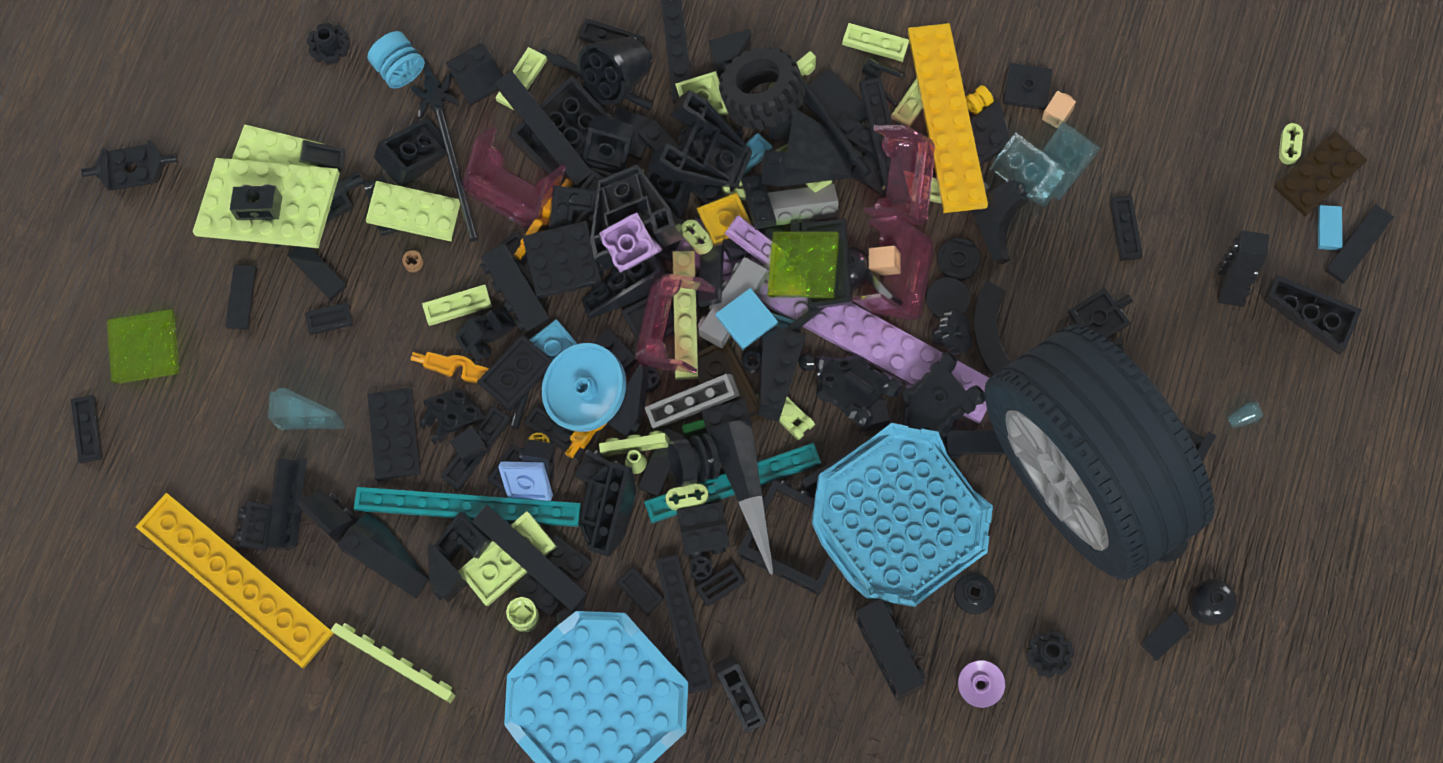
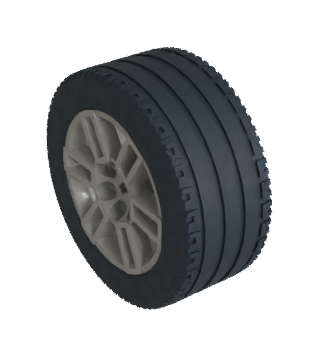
M1078 324L1069 325L1023 354L1019 359L1002 368L985 383L984 394L990 421L1015 472L1035 502L1064 538L1082 556L1103 572L1117 579L1128 580L1140 574L1141 571H1144L1180 544L1193 537L1212 521L1215 503L1210 481L1201 457L1182 422L1147 375L1121 349L1099 333Z

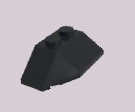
M609 462L606 467L590 478L579 520L589 551L610 556L625 537L637 492L631 467Z

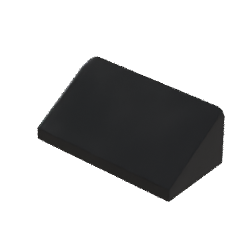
M1175 611L1140 645L1157 661L1189 631V628Z

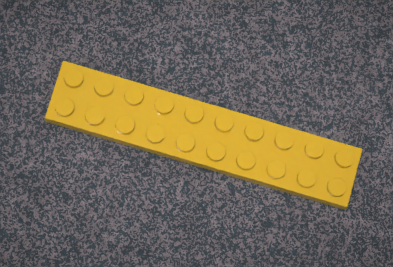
M950 23L908 28V38L943 212L985 209L988 206Z
M165 493L137 524L136 528L301 668L304 669L334 634L168 493Z

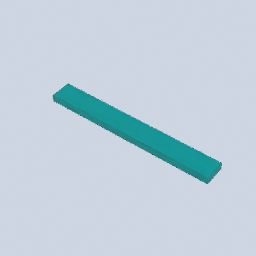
M814 442L757 462L760 486L821 465ZM725 473L721 474L718 479H708L706 482L696 483L707 488L708 500L704 505L735 495ZM695 490V494L688 496V498L696 497L697 500H701V496L705 494ZM666 494L644 501L651 523L677 515V510H672L667 506ZM674 494L673 499H670L669 501H673L674 504H679V500L684 499L686 497L680 498L677 496V494Z

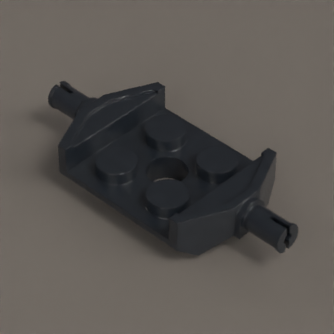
M147 140V145L110 151L104 147L101 149L96 166L82 168L81 174L83 178L96 175L108 191L158 183L161 179L165 164L177 163L178 157L176 153L161 155L151 140ZM136 164L137 168L134 172H127V168L130 165Z

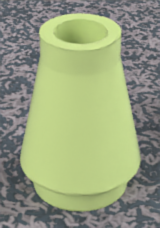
M631 450L625 459V466L631 467L633 474H638L645 470L647 460L639 451Z

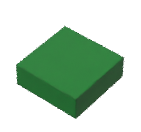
M704 420L682 426L686 439L707 433Z

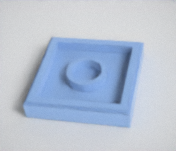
M500 462L498 468L508 498L551 501L553 493L544 462Z

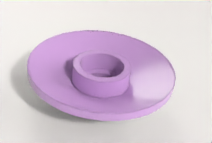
M974 661L965 666L961 671L958 679V688L961 696L967 703L975 707L985 708L994 705L1001 699L1005 690V679L1000 669L988 661ZM982 681L985 684V688L978 689L977 682Z

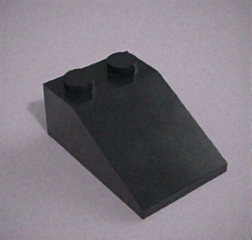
M425 118L380 141L373 158L398 186L403 187L418 179L446 156V151L440 131L428 118Z

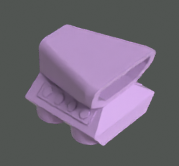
M638 213L630 215L599 233L603 245L607 247L614 265L620 272L662 251L661 246L647 232Z

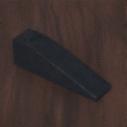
M655 254L622 272L614 267L610 271L612 275L605 282H601L602 284H598L582 300L588 318L591 319L646 299L668 288L673 282L658 254Z
M368 513L348 529L337 545L342 552L416 599L429 581L428 577L387 525Z

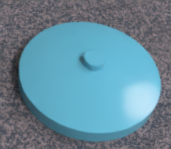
M593 343L576 344L558 354L549 365L542 383V400L548 415L558 425L576 432L595 430L610 421L619 410L626 392L625 371L619 359L611 351Z

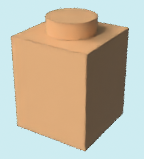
M1057 91L1045 109L1042 120L1061 130L1072 113L1076 101L1070 95Z
M895 246L869 248L870 271L879 276L901 274V253Z

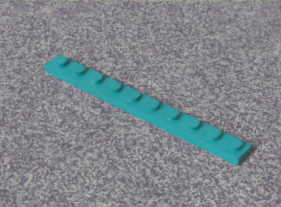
M357 487L354 510L455 518L461 511L465 512L470 519H474L487 504L507 522H515L528 511L538 524L579 527L581 504Z

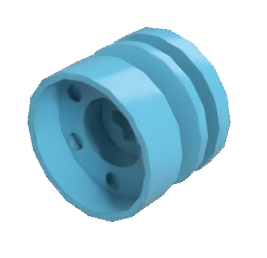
M399 31L388 33L378 39L370 48L367 56L370 64L377 72H380L382 79L393 89L403 87L413 81L421 73L425 64L423 57L412 47L406 36Z

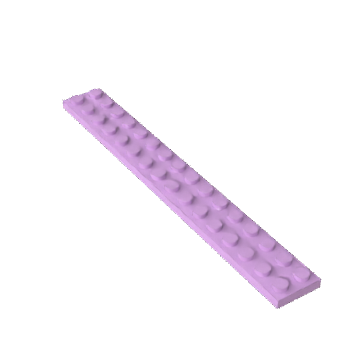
M695 218V221L705 230L702 221ZM689 230L692 234L695 233L694 230ZM683 239L679 243L676 252L695 250ZM701 239L698 241L701 245L704 244ZM725 251L723 283L726 280L730 281L733 276L734 266L737 262L741 263L743 260L739 259L730 262ZM695 252V267L700 270L701 254ZM754 256L747 257V259L767 269V279L757 293V297L766 307L793 320H797L809 310L806 278H802V275L784 265L779 272L775 273ZM855 304L827 307L802 326L849 353L864 357L865 361L907 385L921 380L926 372H930L929 367L934 361H938L940 354L943 353ZM957 361L955 369L951 372L963 384L966 390L977 385L984 391L985 383L989 379L987 376ZM986 401L983 404L976 405L975 411L969 414L964 413V416L980 424L987 412Z

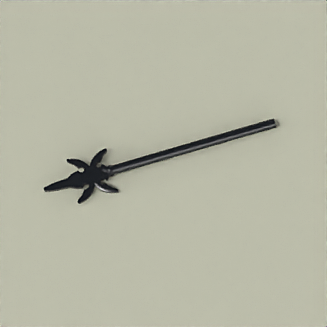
M424 59V89L427 93H423L422 90L411 86L413 93L417 97L425 99L419 107L418 116L422 119L428 109L427 106L431 104L429 107L436 114L469 239L471 242L478 240V235L444 115L443 107L445 102L442 100L446 99L447 102L459 106V103L452 95L445 93L450 87L451 75H447L442 83V88H439L438 80L434 77L429 63Z

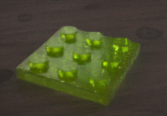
M773 232L767 295L771 298H834L839 233Z
M172 309L107 320L112 383L117 384L179 374L175 315Z

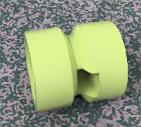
M519 597L512 600L507 606V618L516 630L529 632L536 628L540 615L531 600Z

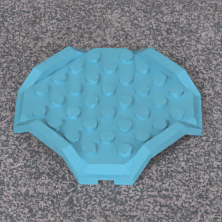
M891 423L866 443L818 475L812 525L823 548L847 581L865 598L873 600L882 599L884 602L915 607L946 582L988 553V531L993 505L975 492L948 456L939 432L926 429L918 430L908 428L905 425Z
M576 611L554 628L507 674L504 725L535 763H654L687 731L689 682L665 658L626 613Z

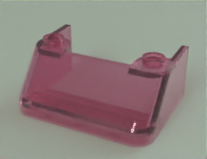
M907 125L874 126L875 131L885 136L882 148L886 155L891 157L886 198L878 199L874 208H864V212L880 220L924 225L928 216L934 167L935 144L933 140Z
M493 126L475 139L463 180L465 192L468 196L519 225L530 228L535 219H541L542 209L552 197L553 185L560 186L566 166L561 165L548 176L541 179L537 187L531 185L502 168L504 162L503 155L492 146L497 130Z
M898 216L869 219L868 223L881 231L879 238L880 247L895 246L901 253V274L884 275L883 281L904 303L900 306L877 291L871 292L869 295L853 296V301L875 314L906 320L918 319L922 312L933 255V243L929 237Z
M667 274L653 282L650 287L635 358L638 363L649 367L696 373L697 369L683 360L665 358L666 346L662 340L672 296L676 295L680 288L714 292L715 287L699 277Z

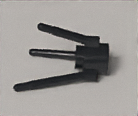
M871 58L865 62L862 68V73L866 75L864 80L879 78L883 71L900 78L906 77L905 73L884 66ZM884 91L886 99L896 107L897 103Z

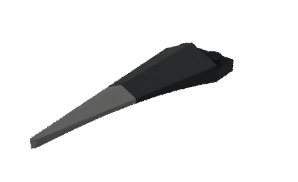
M745 399L701 410L706 431L715 443L720 463L766 567L772 575L773 567L753 432Z

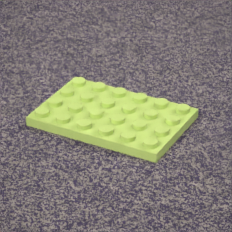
M216 158L193 233L199 237L319 248L340 173L338 169ZM265 184L277 187L282 195L279 219L236 220L229 210L233 187H241L243 185L263 186Z

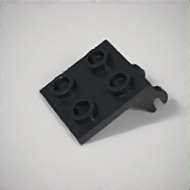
M459 387L425 399L423 403L428 410L419 425L422 429H425L426 424L430 427L437 418L440 424L436 433L431 437V441L435 445L437 440L441 443L448 433L483 421L485 416L463 387Z

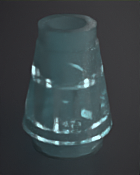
M1254 401L1252 403L1247 402L1227 418L1234 429L1259 422V419L1264 416L1260 406Z

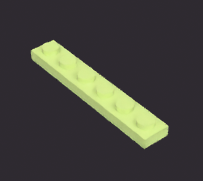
M695 251L673 252L676 380L698 379Z
M335 623L331 629L337 636L450 704L456 696L451 692V686L443 681L437 684L431 680L433 677L431 674L423 669L417 672L412 669L414 664L404 658H401L399 661L392 657L394 652L384 646L381 649L373 645L375 641L364 634L362 637L354 634L356 629L344 623L341 626Z

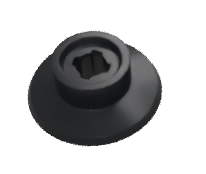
M968 574L956 583L954 599L959 608L964 612L981 614L992 606L995 599V590L992 583L986 577L979 574ZM972 589L979 590L978 597L971 596Z

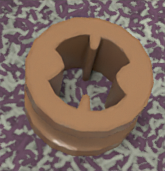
M408 251L403 255L402 262L409 272H417L423 267V259L417 251ZM409 259H416L417 263L413 265L409 262Z

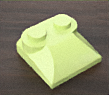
M716 71L675 84L679 97L688 90H691L707 100L721 117L728 114L720 95V82Z

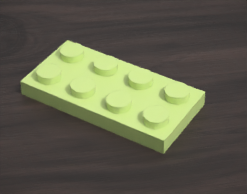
M245 124L232 157L235 160L319 167L299 162L301 144L306 139Z
M376 181L366 223L452 242L460 202L459 199Z
M528 511L511 524L513 528L545 556L557 547ZM493 541L479 559L472 558L458 571L486 606L492 604L527 573L523 567Z

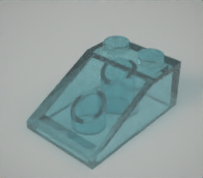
M1062 122L1025 176L1052 196L1061 200L1090 165L1102 147L1068 123Z
M1016 132L990 167L1006 181L1014 179L1023 182L1029 192L1027 194L1028 198L1044 208L1071 173Z
M280 388L269 394L268 418L279 430L345 429V423L335 411L289 389Z

